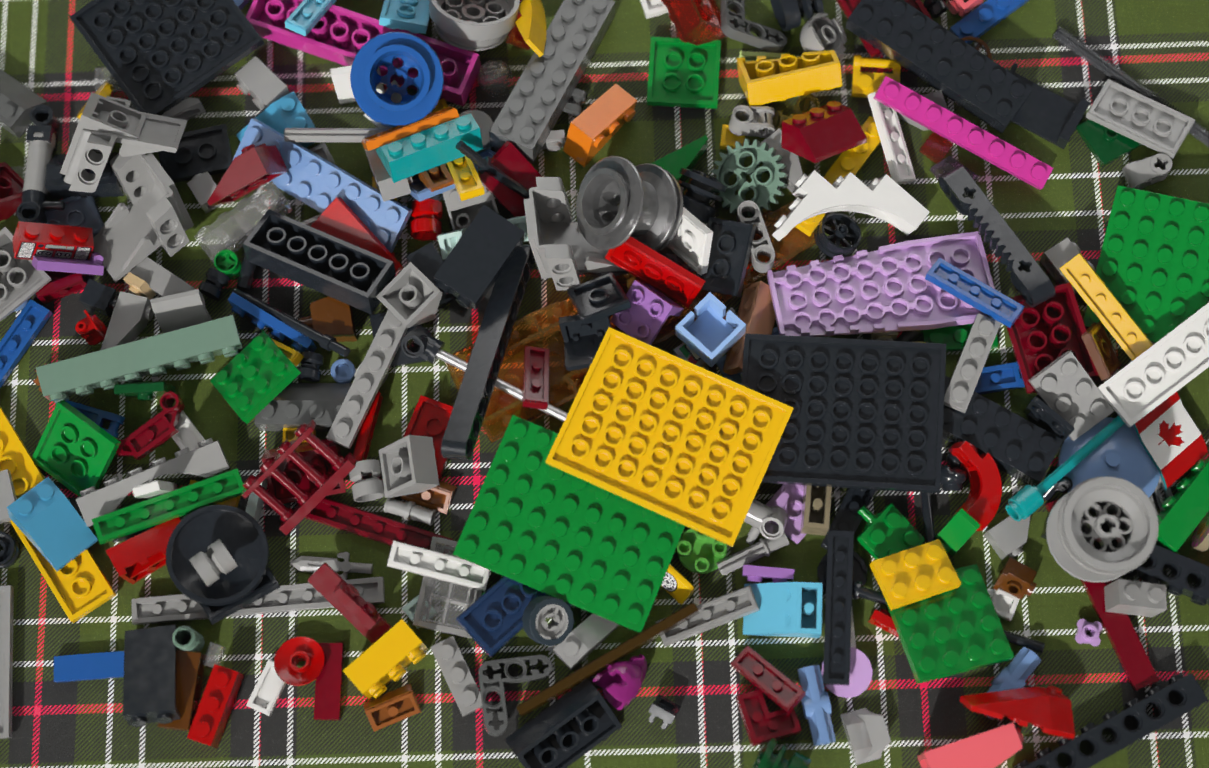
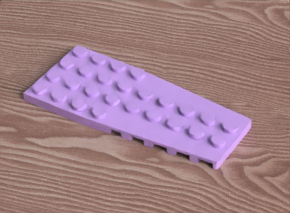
M976 231L909 240L881 246L878 250L872 252L862 250L857 251L853 256H833V260L824 262L814 260L810 261V265L801 267L791 265L787 266L786 270L777 272L768 270L767 279L779 335L817 337L929 330L972 324L978 313L993 319L925 279L926 273L940 257L995 289L981 235Z

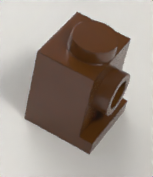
M1009 557L1000 571L993 589L998 590L1000 588L1022 600L1024 595L1030 597L1037 583L1033 582L1037 571Z

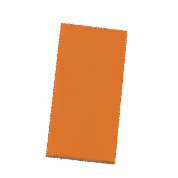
M449 106L430 113L415 123L398 125L362 139L364 149L370 151L460 116L456 108Z

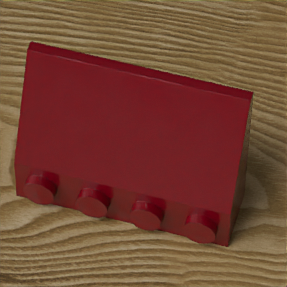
M1070 282L1054 286L1055 296L1034 308L1030 307L1021 295L1010 297L1025 306L1012 327L1006 326L1027 394L1037 393L1028 380L1068 350L1073 353L1093 382L1099 377L1081 337L1086 328Z

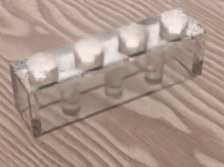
M271 181L269 184L260 186L256 193L249 198L240 200L231 211L222 213L214 223L202 227L194 238L214 264V258L221 250L227 249L236 252L243 247V242L268 209L284 216L292 212L293 209L288 200Z

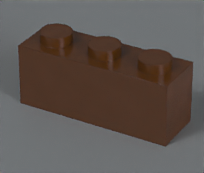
M176 650V707L181 714V719L173 720L168 724L158 723V727L190 731L199 704L206 661L204 654Z

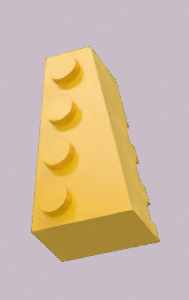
M834 50L803 52L802 57L781 54V57L778 59H767L766 56H757V60L745 61V57L736 58L739 82L749 106H762L767 103L784 101L789 98L806 96L811 93L832 90L842 86L841 65Z

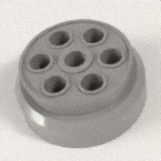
M429 0V14L434 22L436 32L445 42L460 49L481 51L494 48L507 38L509 31L513 29L516 24L515 21L518 19L520 0Z

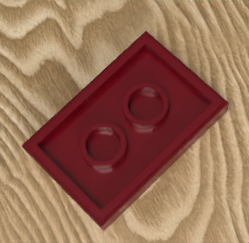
M506 141L491 158V164L527 189L537 187L536 177H542L509 141ZM478 172L482 184L514 218L525 216V198L487 172L483 174Z

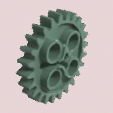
M745 139L744 146H742L740 142L736 141L735 149L727 146V155L722 152L719 153L723 159L722 161H714L719 167L718 169L711 170V172L717 175L718 181L727 186L726 192L715 189L714 193H720L718 196L723 198L722 208L727 209L730 207V213L735 214L738 206L742 202L747 201L745 198L747 191L753 189L754 197L750 201L758 205L761 215H763V208L771 211V202L779 204L776 199L777 195L784 196L780 188L788 186L782 182V179L787 178L788 174L781 172V170L787 166L784 163H779L783 157L775 155L776 149L773 147L768 150L769 144L765 142L760 146V141L755 139L751 145L750 140ZM748 156H752V164L749 167H745L744 160ZM766 171H769V180L765 183H762V174ZM736 174L737 181L734 185L730 186L729 178L731 175ZM748 174L751 175L750 177H751V179H752V181H751L750 183L748 182V179L746 178V176H747ZM747 211L748 217L752 218L754 215Z

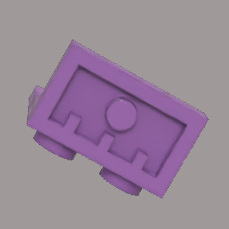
M635 280L626 294L631 308L615 313L611 318V323L629 336L651 345L670 315L679 317L684 308L646 282Z

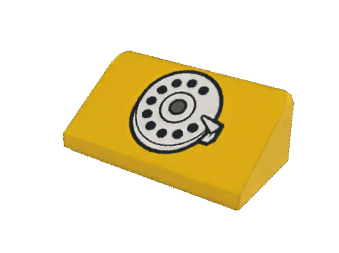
M671 564L669 565L661 587L679 604H683L694 593L695 588Z

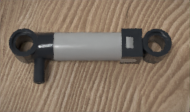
M40 104L35 106L30 112V120L33 125H28L26 141L29 144L22 199L21 204L16 210V215L22 222L47 224L45 210L63 211L65 203L63 201H46L48 193L45 187L47 164L52 160L53 151H57L58 135L56 132L60 127V122L51 107Z

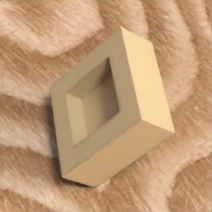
M129 272L123 280L130 286L128 288L130 293L147 297L149 300L156 295L148 283Z

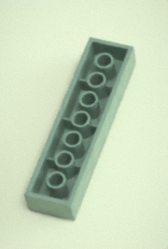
M230 315L36 367V372L43 397L57 404L61 400H70L69 396L79 394V397L91 395L94 393L93 390L97 388H103L104 390L114 389L115 384L123 381L136 383L142 381V376L150 374L152 377L167 374L166 370L176 368L177 371L190 368V363L200 361V364L215 361L214 357L224 355L225 358L239 354L238 350L243 348L234 317Z

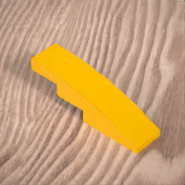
M523 0L519 4V11L522 16L515 23L524 41L541 57L544 54L547 23L545 11L541 0Z

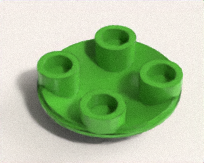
M689 528L681 535L677 545V554L680 562L686 569L694 573L706 574L718 569L717 562L726 558L727 544Z

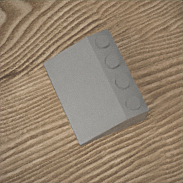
M6 227L0 231V322L52 280L45 271L36 270L32 266V260L14 258L12 240L14 235Z

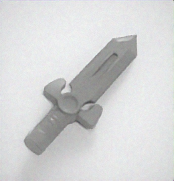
M348 552L337 554L338 558L344 559L343 562H339L337 558L300 556L290 562L298 571L315 572L323 563H327L335 572L343 571L339 575L343 580H347L348 573L350 572L372 574L373 564L349 562L350 554Z

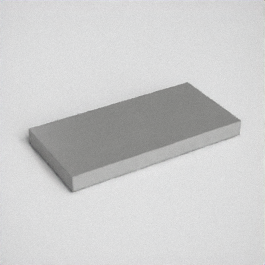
M1109 79L1086 115V118L1159 153L1166 154L1174 159L1195 122V119Z

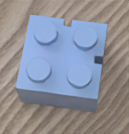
M709 292L694 307V313L690 311L676 325L675 335L712 368L745 334L746 324L731 310L726 313V306Z

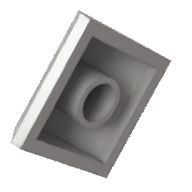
M410 262L376 297L405 327L410 328L435 319L442 292Z

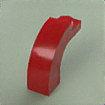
M967 441L956 442L948 450L959 459L962 467L967 471L970 479V493L965 503L954 514L956 515L962 508L981 525L977 531H983L996 515L1001 502V476L994 459L989 453L977 454V449Z

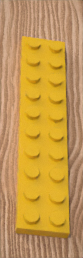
M0 406V471L6 469L10 471L16 498L18 499L45 478ZM10 520V523L70 622L75 623L116 596L115 591L89 549H86L59 571H56L16 524Z

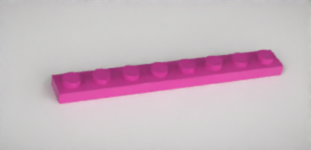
M887 76L884 77L873 99L1039 190L1043 189L1053 170V167Z

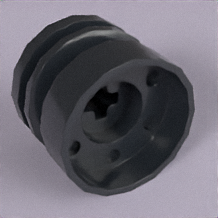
M770 0L775 18L784 32L799 27L801 25V17L807 22L817 13H824L822 0Z
M681 167L679 173L689 177L687 183L676 179L679 186L684 188L682 192L683 207L700 221L708 223L709 217L715 218L717 210L709 205L710 200L722 202L723 199L713 194L714 190L726 192L727 186H724L717 178L696 169H684Z

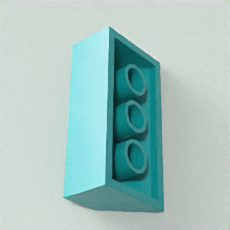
M469 113L376 149V153L393 183L466 156L456 149V144L461 140L476 152L484 148L480 127L472 114Z

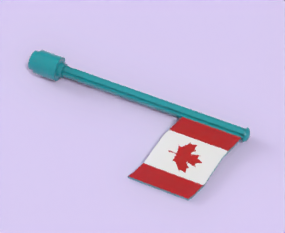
M1175 392L1133 425L1140 443L1160 473L1165 490L1208 453L1202 434L1184 408L1178 392ZM1118 415L1037 486L1026 485L1010 498L1005 507L1010 517L1018 522L1022 519L1026 520L1044 504L1043 494L1125 424L1121 417Z

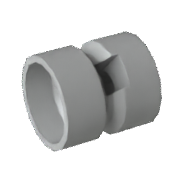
M379 460L356 462V467L349 473L350 480L355 483L351 487L355 502H368L385 496L383 480L379 479L382 475Z
M220 539L209 545L206 553L200 551L189 559L207 587L220 579V573L227 574L238 567Z

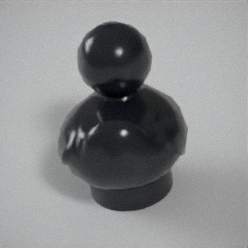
M949 453L946 460L950 467L946 465L941 467L940 484H942L943 491L963 490V483L967 479V471L960 467L961 462L959 459Z

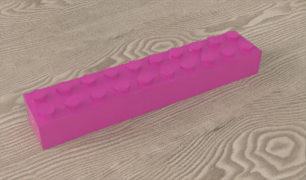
M253 0L246 18L261 37L344 66H351L361 47L370 39L380 34L404 32L415 35L430 45L441 62L444 84L440 99H445L463 107L481 68L480 57L477 53L457 48L421 34L411 33L408 30L389 29L386 26L379 25V20L336 5L331 6L307 36L285 28V21L303 0ZM396 58L393 61V65L396 68H401L404 64L400 58ZM385 66L379 67L381 76H385L388 69ZM410 68L408 76L411 78L417 77V69ZM397 75L392 76L390 80L393 82L395 79L399 85L404 84V78ZM409 86V87H408V88L417 90V88H416L415 86Z

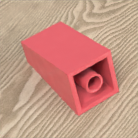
M1010 723L926 751L917 756L921 768H995L1022 749L1021 743L1024 742L1019 727L1015 728L1014 723Z

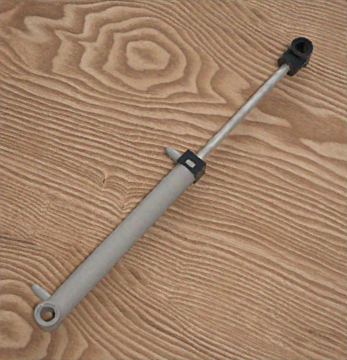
M414 327L401 341L403 353L410 358L421 357L431 364L440 359L464 372L468 362L444 351L445 342L432 337L430 331L425 327ZM414 339L417 340L420 343V345L416 344L414 342ZM497 377L495 388L522 401L521 389ZM549 403L547 410L539 409L562 422L565 421L568 414ZM753 499L744 520L745 523L752 526L746 542L753 544L759 533L770 540L780 538L788 522L786 511L781 507H769ZM769 521H775L778 525H773Z

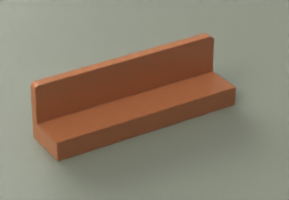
M762 281L745 285L737 317L746 324L745 333L772 335L776 317L769 285ZM745 334L727 352L723 372L728 375L742 372Z

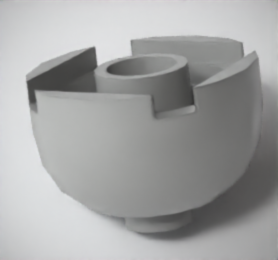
M817 13L803 25L800 33L803 51L834 50L837 56L846 50L844 43L847 42V37L836 19L830 20L827 18L828 14Z

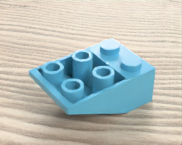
M779 582L744 584V587L751 586L760 611L743 617V635L819 638L821 636L823 583Z

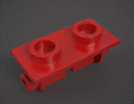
M84 310L87 317L76 324L75 330L89 345L94 346L104 340L107 327L96 314L91 316L87 310Z

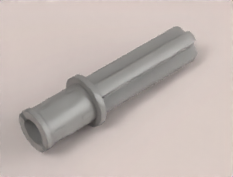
M783 532V535L776 540L760 538L758 543L718 561L717 567L722 575H726L765 555L769 557L770 553L789 545L786 534Z

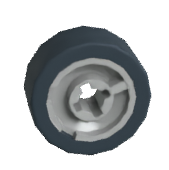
M544 595L536 597L529 602L524 610L522 623L527 636L533 641L542 645L553 646L560 644L572 631L574 618L573 612L566 602L559 598ZM551 617L550 624H547L545 619Z

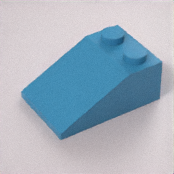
M294 91L273 102L256 117V119L283 135L285 128H316ZM248 125L236 134L240 142ZM297 142V143L300 144V145H302V146H304L305 148H307L308 146H310V145H312V144H314V143H316V142Z
M49 477L7 507L9 518L56 571H59L98 541L66 496Z

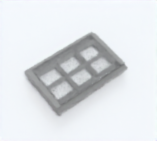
M432 537L430 550L454 556L453 552L458 542ZM423 576L412 625L472 638L456 621V618L481 597L482 590Z

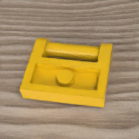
M854 54L851 97L868 98L867 95L877 92L885 76L900 83L901 65L892 59L867 58ZM860 67L891 68L892 74L860 72Z

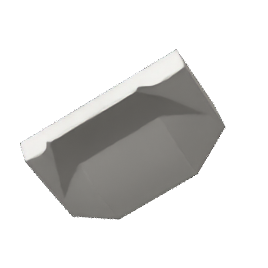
M866 708L841 714V720L855 766L880 759L882 751L891 743L884 716L872 713Z

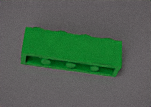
M1200 459L1191 467V475L1181 480L1176 486L1178 491L1175 495L1168 497L1161 505L1163 510L1159 515L1157 514L1158 535L1155 545L1172 552H1177L1208 513L1209 459Z

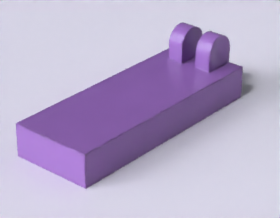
M97 252L91 254L90 260L33 255L32 266L36 270L103 275L104 259Z

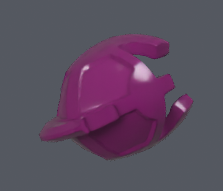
M640 654L639 656L630 657L629 661L614 662L594 677L593 683L602 687L605 699L615 709L622 710L638 694L647 673L646 658Z

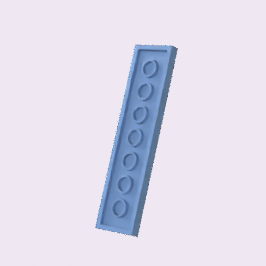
M251 118L234 158L242 154L241 150L252 144L255 147L264 143L266 146L276 145L288 172L269 183L321 214L336 197H341L390 253L393 252L413 210L394 199L383 202L380 191L297 142H286L283 134L258 119Z

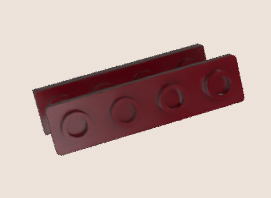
M313 420L308 424L302 423L294 432L296 436L290 442L285 440L277 449L278 454L273 459L267 458L260 466L261 471L256 476L253 474L249 476L242 485L244 487L242 496L245 499L254 492L280 515L281 523L279 530L285 535L356 467L357 459L350 452L344 458L342 456L338 457L312 433L316 422ZM304 440L332 464L331 467L333 469L327 475L325 473L321 474L295 451ZM287 457L315 481V487L310 492L302 490L278 468ZM269 475L274 477L298 499V504L293 509L290 507L287 509L260 485Z

